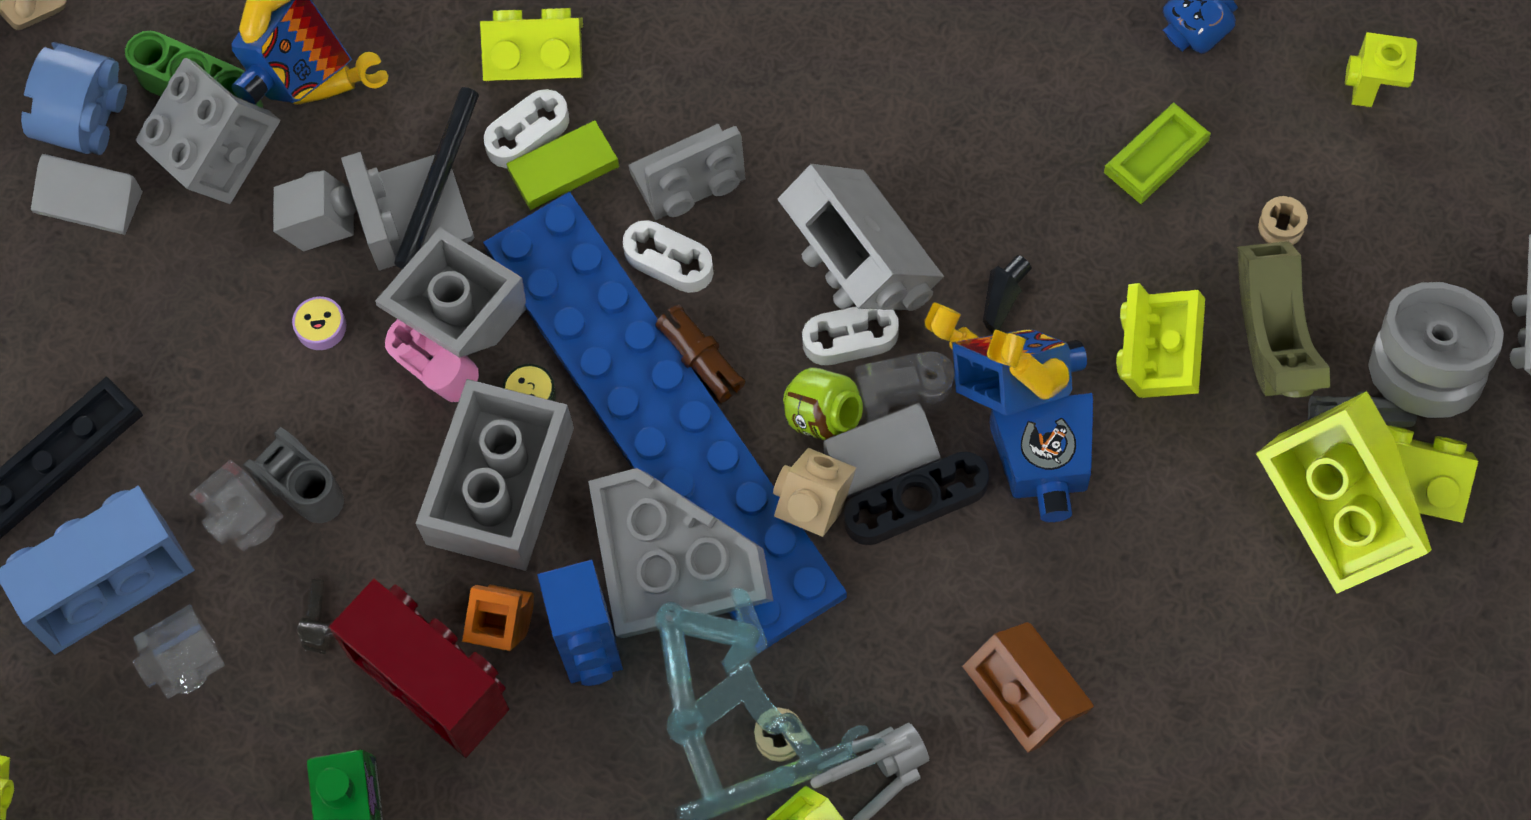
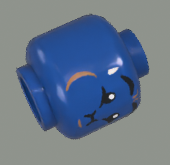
M1169 0L1163 8L1164 17L1169 25L1162 31L1181 52L1189 46L1195 52L1205 54L1234 29L1236 19L1233 13L1238 7L1233 0Z

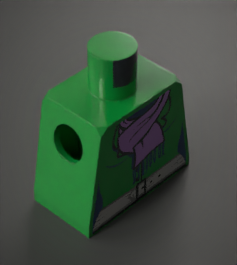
M354 750L307 759L313 820H383L377 762L374 755L365 750Z

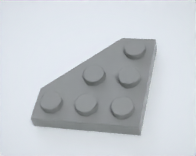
M635 468L588 481L617 637L627 638L773 601L764 549L647 472Z

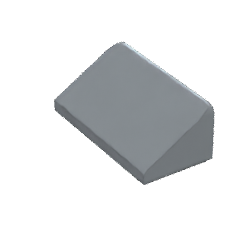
M42 154L37 167L31 211L36 214L125 235L143 191L136 179L130 174Z
M920 403L831 437L823 443L825 455L856 467L847 498L941 460L925 412Z

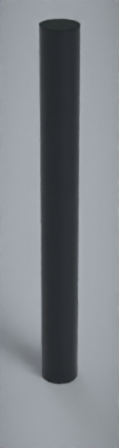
M462 87L458 93L394 264L401 269L422 248L479 94L471 88Z

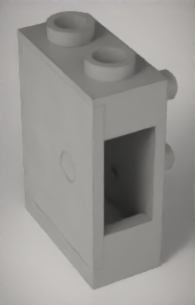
M810 164L778 198V201L810 243L802 253L803 261L810 267H817L823 261L828 267L829 271L825 275L826 281L832 288L839 289L833 295V301L840 309L850 308L855 304L858 309L913 311L929 301L933 295L931 289L944 277L864 170Z

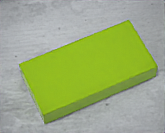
M1173 102L1105 165L1104 173L1137 202L1142 204L1209 141L1211 133Z
M595 120L506 163L508 172L530 211L619 167L618 158Z

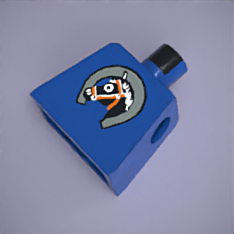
M1092 393L1069 395L1010 415H1004L991 409L990 429L1014 498L1037 496L1040 519L1044 522H1058L1072 516L1069 493L1084 492L1088 489L1092 462Z

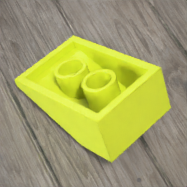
M1367 391L1279 434L1256 453L1336 593H1340L1426 555L1432 550L1395 439Z

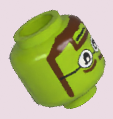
M808 368L801 371L787 386L783 398L788 424L798 433L821 440H827L854 429L858 425L863 411V402L856 383L848 376L821 368Z

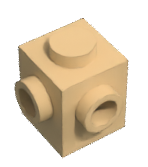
M807 448L792 467L784 465L778 475L773 494L780 498L774 517L823 537L843 510L856 467Z

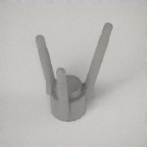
M909 722L895 730L890 726L875 735L816 753L813 756V760L815 763L820 764L872 749V751L812 778L811 786L819 788L877 762L886 777L896 774L897 778L852 819L869 820L904 787L921 779L917 767L929 761L927 749L920 735Z

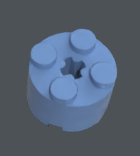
M52 42L53 49L44 47L40 51L27 79L24 96L33 98L31 114L22 111L21 122L23 132L31 139L84 154L94 153L102 155L107 147L110 135L109 127L105 125L111 111L119 113L122 110L127 95V86L118 83L119 63L111 57Z

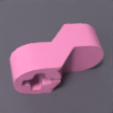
M398 319L391 325L385 338L387 352L428 388L450 402H459L466 380L478 381V368L467 356L457 357Z

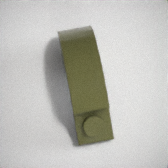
M1289 241L1238 246L1242 312L1252 364L1262 392L1265 396L1305 397L1313 394L1314 391H1318V389L1330 388V367L1314 348L1307 327L1302 292L1301 254Z

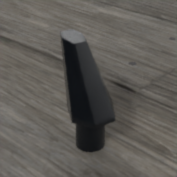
M1016 255L1004 269L997 266L990 271L983 323L992 334H994L995 329L1000 330L1017 296L1022 292L1018 283L1032 269L1030 263L1020 255Z

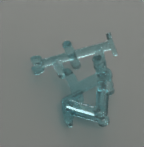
M742 588L730 589L735 606L736 621L683 609L674 602L663 604L655 617L656 628L660 631L672 712L668 717L666 725L667 731L673 741L683 745L703 797L675 808L678 820H709L810 780L836 766L859 757L853 752L852 743L856 737L869 732L867 726H856L849 729L843 735L842 743L821 750L795 714H781L763 692L749 663L766 649L767 640L750 596ZM665 616H671L674 621H668ZM685 635L731 645L726 657L721 662L727 678L696 701ZM742 702L752 718L764 731L772 735L782 733L800 759L723 789L703 736L706 733L707 727Z

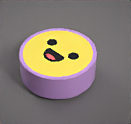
M312 297L305 300L297 307L292 319L293 329L300 342L313 350L332 348L341 341L346 332V319L340 306L334 300L327 297Z

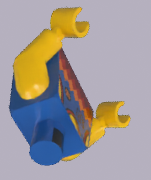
M246 0L239 33L232 42V52L246 69L231 86L234 94L239 99L256 105L263 96H266L271 100L298 105L327 99L355 89V83L362 81L369 88L382 87L388 81V74L385 70L377 71L374 74L365 73L370 66L381 63L380 57L373 52H365L360 55L356 61V67L349 69L347 64L352 58L312 0Z
M936 302L932 304L925 319V326L928 330L939 338L950 341L949 346L953 350L956 393L1004 415L1014 414L1069 396L1072 391L1071 373L1081 371L1087 365L1086 351L1079 340L1064 342L1039 331L1029 329L1008 333L995 329L994 334L991 336L978 337L967 327L956 330L955 327L961 314Z

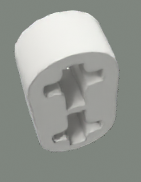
M549 89L538 90L492 122L484 134V145L491 162L499 167L507 168L506 163L559 137L569 124V112L563 96ZM541 108L548 112L554 110L555 118L550 121L546 117L538 118L537 111ZM502 137L509 141L515 139L516 147L511 150L505 145L500 147L498 140Z
M649 220L638 221L625 231L623 236L625 258L635 269L688 293L698 292L706 288L711 282L714 274L712 256L709 250L702 244ZM649 238H653L655 248L659 252L646 249L643 254H639L636 242L645 243ZM693 258L697 259L701 271L691 270L687 276L683 275L681 264L673 259L684 264L691 263Z
M856 306L819 314L812 317L804 326L802 331L803 350L813 363L819 365H833L885 353L897 342L899 335L898 317L894 310L858 309ZM877 320L880 326L885 327L883 328L882 337L874 338L871 331H865L868 329V321ZM827 330L829 336L834 337L832 348L823 349L821 342H815L818 340V332Z

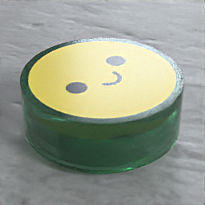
M524 364L510 371L504 380V389L551 401L556 399V388L553 378L545 368L539 365Z

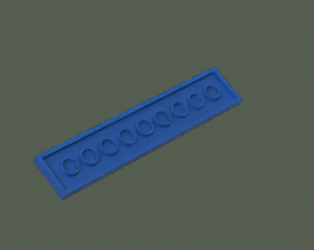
M570 192L483 242L485 250L491 259L522 277L526 298V311L632 469L638 468L647 472L764 549L773 601L729 612L756 654H759L847 598L846 590L804 529L774 517L780 498L773 494L774 486L691 367L688 369L681 362L683 357L681 353L655 327L658 320Z

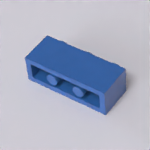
M588 560L537 574L552 635L570 682L581 681V684L584 686L597 685L610 680L613 677L612 672L623 670L608 609L593 561Z

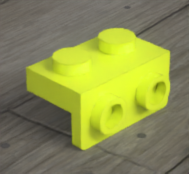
M571 8L541 9L542 19L522 20V10L492 11L493 21H480L483 81L583 77L581 43L583 18H571Z
M1140 283L1128 285L1127 302L1122 303L1120 310V319L1124 330L1123 349H1120L1117 353L1116 365L1120 379L1138 397L1199 394L1205 297L1199 290L1148 294Z
M1387 425L1395 439L1419 513L1463 523L1478 465V460L1474 454L1466 451L1467 443L1440 436H1435L1433 444L1412 439L1413 431Z

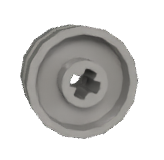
M1421 282L1402 289L1390 302L1382 328L1378 332L1371 351L1368 367L1373 384L1387 400L1402 410L1426 418L1452 417L1469 410L1480 398L1487 382L1489 371L1494 367L1501 351L1504 332L1499 316L1485 300L1466 288L1444 282Z

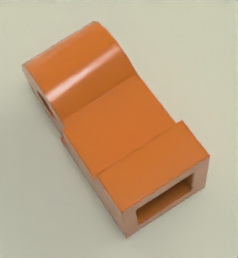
M491 584L488 587L480 585L471 587L462 642L511 651L527 635L533 612L534 594Z

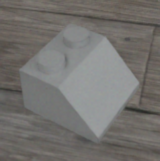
M441 227L435 231L375 300L379 308L459 358L497 345L526 310V298L521 276Z

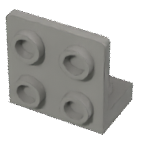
M184 58L175 74L169 80L166 89L150 116L144 122L136 142L186 189L231 204L281 120L271 111L233 96L195 61Z
M716 124L629 164L630 174L655 220L667 215L669 217L680 216L688 212L695 202L712 194L714 196L726 195L733 191L740 181L746 179L742 136L737 126L722 131L719 124Z
M361 152L341 158L367 244L379 271L395 266V258L435 155L378 172L377 167L367 170ZM452 169L423 245L439 227L465 243L471 242L474 239Z

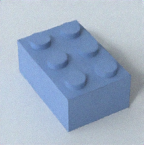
M138 485L130 491L123 490L111 495L104 501L101 508L86 517L73 519L62 524L55 531L54 536L39 545L26 547L12 554L7 559L6 564L0 567V584L22 623L55 655L195 570L164 518Z

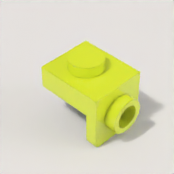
M1366 33L1359 55H1350L1346 69L1345 85L1353 86L1352 105L1372 107L1380 84L1400 87L1411 86L1414 79L1417 41L1415 39Z

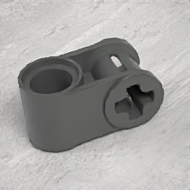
M281 427L274 432L276 439L254 461L248 459L243 464L245 470L262 487L275 497H280L302 517L312 523L331 521L338 516L343 508V491L331 471L314 457L293 435ZM325 486L324 491L318 497L305 499L308 492L314 487Z

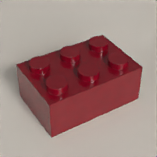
M373 579L328 628L351 661L463 757L467 758L510 710L502 695L506 688L496 678L499 674L498 671L477 652H473L468 658L465 652L456 644L458 641L456 635L441 621L433 618L427 623L424 617L415 610L418 604L399 586L394 584L388 590L376 579Z

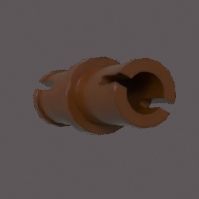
M681 305L668 309V312L680 328L677 329L664 313L657 320L655 327L683 356L681 362L687 369L691 367L716 395V399L720 403L726 402L732 395L720 379H725L736 393L745 385V379L739 376L718 351L719 343L713 336L706 337L685 313Z

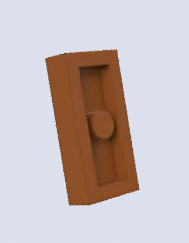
M1028 622L995 633L962 666L1027 753L1041 747L1066 722L1087 714L1094 707L1091 700L1032 624Z

